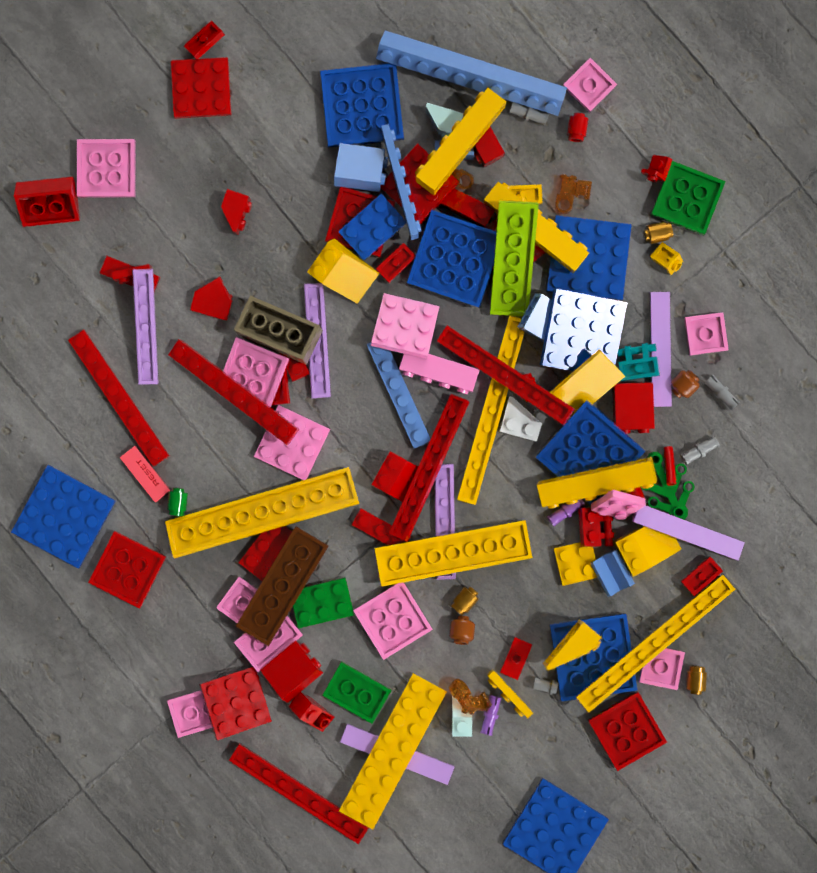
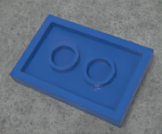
M380 194L338 232L362 260L365 261L407 223L389 201Z

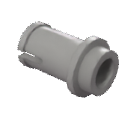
M535 677L533 690L549 692L550 695L552 693L556 694L558 683L555 680L548 681Z

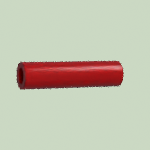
M667 446L663 448L666 482L668 486L676 485L674 452L672 446Z

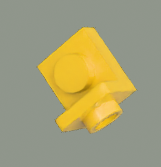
M663 242L650 256L654 262L665 268L670 275L678 271L683 262L681 255Z

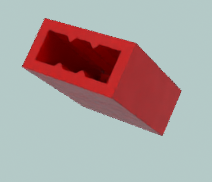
M653 382L621 383L613 386V423L626 434H630V430H638V433H650V429H655Z
M296 640L260 670L279 697L287 703L323 674L320 669L321 663L315 657L312 658L309 655L310 649L304 642L301 644Z

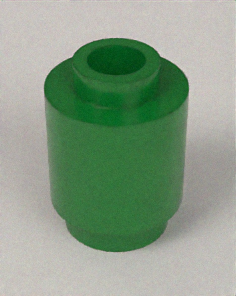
M173 488V491H169L168 515L184 516L188 493H185L184 489Z

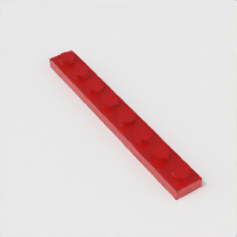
M448 325L439 336L437 342L561 424L565 425L575 410Z
M82 330L68 340L152 466L155 467L168 458L170 455L86 330Z
M178 339L168 354L170 357L286 445L290 444L299 431L298 427L183 340Z
M450 394L389 531L390 535L408 542L469 405L468 400Z
M239 743L230 757V762L355 843L359 844L369 827L339 811L340 807L241 743Z

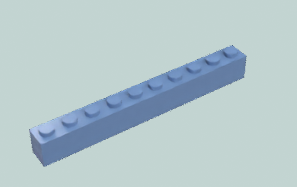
M386 30L378 47L376 57L378 60L480 92H485L489 88L505 100L556 116L559 115L567 87Z

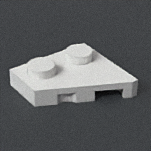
M509 396L500 432L537 442L542 423L517 400Z

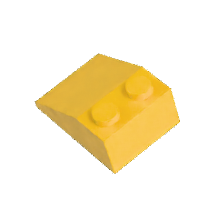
M332 239L326 244L307 271V273L323 285L357 304L380 274L336 239Z
M645 526L613 541L632 577L650 569L682 550L675 537Z
M579 619L542 664L545 668L551 670L581 657L591 650L595 651L601 644L599 640L602 637Z

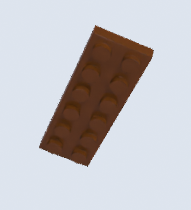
M295 526L236 624V627L269 646L329 545Z

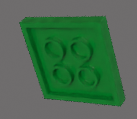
M672 161L667 178L662 184L651 215L704 236L726 181Z

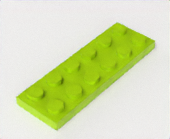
M499 200L490 315L523 316L529 306L538 202Z

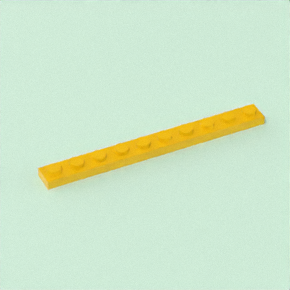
M509 315L497 358L514 369L525 332L517 327L521 319ZM491 378L457 500L474 505L477 502L508 393V388Z
M724 575L718 577L575 698L588 713L736 589Z

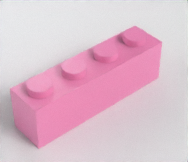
M404 354L399 368L400 371H403L402 375L411 378H413V375L420 376L421 381L427 383L436 381L439 382L438 386L449 389L452 386L457 388V392L468 395V392H473L479 369L428 354L427 359Z

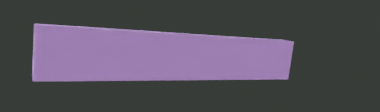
M133 269L138 384H158L153 269Z
M322 283L304 284L306 320L320 325L323 330L309 359L311 398L331 397L324 288Z
M650 292V343L656 344L657 351L651 352V357H658L660 376L651 377L654 407H671L670 292Z
M442 464L434 481L436 536L455 533L454 465ZM456 573L436 576V579H456Z
M644 506L635 512L632 519L634 523L739 561L745 543L648 506Z
M347 723L340 742L369 754L379 736ZM415 750L406 769L448 785L455 766Z

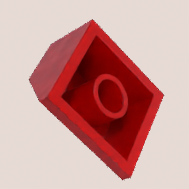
M390 451L371 485L403 502L418 466Z

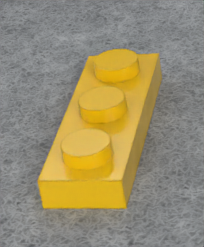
M493 669L487 673L489 677L487 681L495 689L499 687L503 692L501 696L508 703L510 701L516 706L514 710L521 717L525 715L529 718L533 714L532 710Z

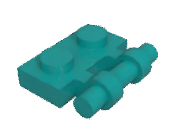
M643 343L642 346L631 347L630 345L625 346L623 349H618V356L626 357V361L619 362V370L625 375L621 381L660 376L658 357H650V352L657 351L656 344L648 345V343ZM634 354H643L642 359L633 360L632 356Z

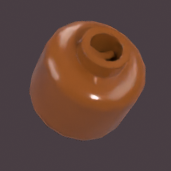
M682 370L671 381L672 392L679 398L682 396L690 398L700 387L698 382L700 379L692 371Z
M458 616V619L451 621L449 637L454 640L453 643L468 645L469 642L474 640L475 623L470 621L468 616Z

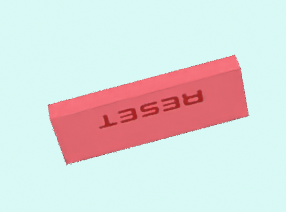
M136 446L120 457L155 503L171 491Z

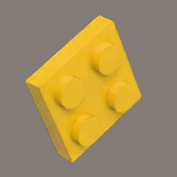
M581 542L553 548L562 586L598 578L591 566V562L596 560L593 547H581Z

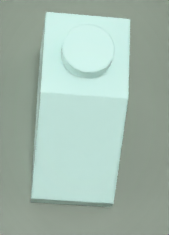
M430 103L426 104V112L438 134L442 135V138L445 135L449 136L451 134V128L457 120L461 121L463 119L464 113Z
M452 694V737H472L471 695Z

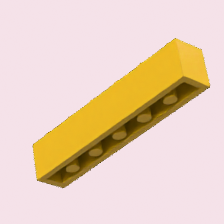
M487 88L485 92L481 91L477 95L476 103L465 110L461 121L457 120L451 128V134L449 136L445 135L439 143L441 146L438 150H433L427 159L429 161L425 166L421 165L415 173L416 182L431 194L435 195L505 109L506 101L491 89Z
M497 182L485 197L483 203L494 209V212L498 214L499 200L527 202V200L519 194L516 196L512 193V188L503 182L501 184ZM538 209L535 244L570 272L574 273L588 256V248L581 242L576 243L572 240V235L567 231L559 230L557 224L550 218L545 219L542 216V212Z
M649 457L542 480L538 482L537 488L542 507L547 506L548 509L558 507L560 503L566 502L567 505L577 503L579 499L593 500L597 498L596 496L605 495L612 490H623V493L634 491L636 487L650 488L657 483V476L653 459Z

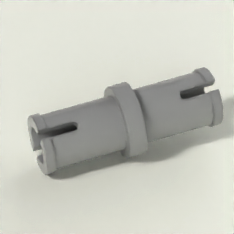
M512 102L509 111L510 114L523 117L526 121L532 120L543 125L546 124L549 113H544Z
M714 375L705 382L716 394L715 397L717 399L720 398L730 410L740 403L728 391L729 388L727 386L724 387Z
M712 436L701 444H695L694 448L681 454L680 457L684 464L688 465L699 457H705L706 453L719 447V442L716 437Z

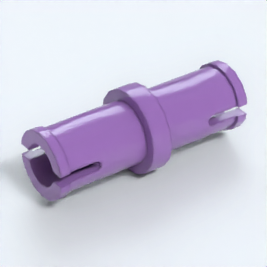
M579 499L574 504L560 505L561 508L547 516V518L554 527L565 518H570L572 513L585 506V503L582 499Z
M490 695L486 712L484 711L483 713L485 717L480 733L492 736L495 720L499 717L497 713L502 698Z

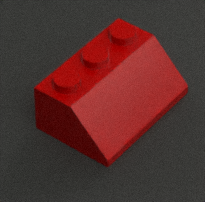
M73 176L16 182L14 199L23 227L80 221L77 189Z

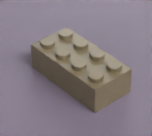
M253 296L249 297L234 328V331L239 336L306 365L323 331L320 325Z

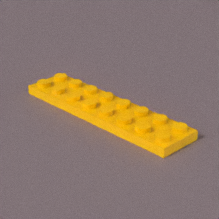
M526 520L374 548L381 587L532 558Z
M412 673L339 809L341 813L372 830L374 829L447 691Z

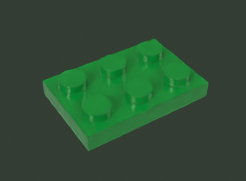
M346 577L304 587L293 605L298 629L355 615Z
M341 661L322 696L373 724L392 689Z

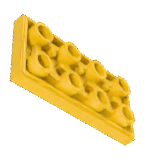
M599 349L551 390L550 393L575 409L569 417L570 419L586 400L594 404L622 380L625 375Z

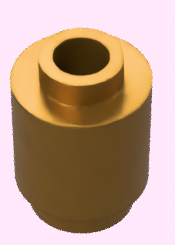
M664 221L647 225L646 230H644V238L650 244L667 241L673 237V229L670 222L666 223Z
M464 587L454 598V603L451 606L458 613L464 615L479 600L477 597L479 593L472 587L468 589Z
M690 666L689 671H687L686 689L690 690V694L702 695V691H706L707 672H705V667Z

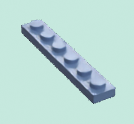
M389 124L381 126L383 140L410 238L414 240L419 238L418 232H421L419 220L415 221L413 215L416 213L414 202L410 203L409 200L411 190L409 184L404 182L406 172L404 166L399 164L398 159H401L399 148H395L393 142L396 141L394 129L390 130Z
M371 343L367 344L413 448L415 449L430 442V436L391 351L373 347Z

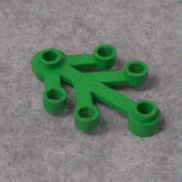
M658 452L649 453L647 458L657 456L659 459L657 463L653 462L663 487L654 484L653 487L643 489L641 486V489L667 497L671 505L660 502L657 497H650L647 500L648 506L664 510L672 516L685 520L688 516V509L685 505L695 485L691 481L684 482L682 485L683 492L679 501L675 493L682 475L687 471V467L684 464H677L675 466L676 485L668 486L666 473L662 466V455ZM678 466H682L684 468V471L682 473L678 472ZM687 483L692 486L689 491L685 489ZM651 499H655L657 501L655 506H652L650 504ZM678 508L682 510L680 516H677L675 513Z

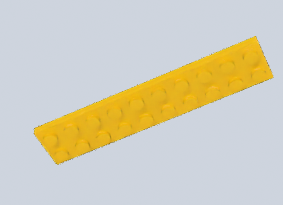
M347 467L165 521L172 556L175 559L360 503L350 468Z

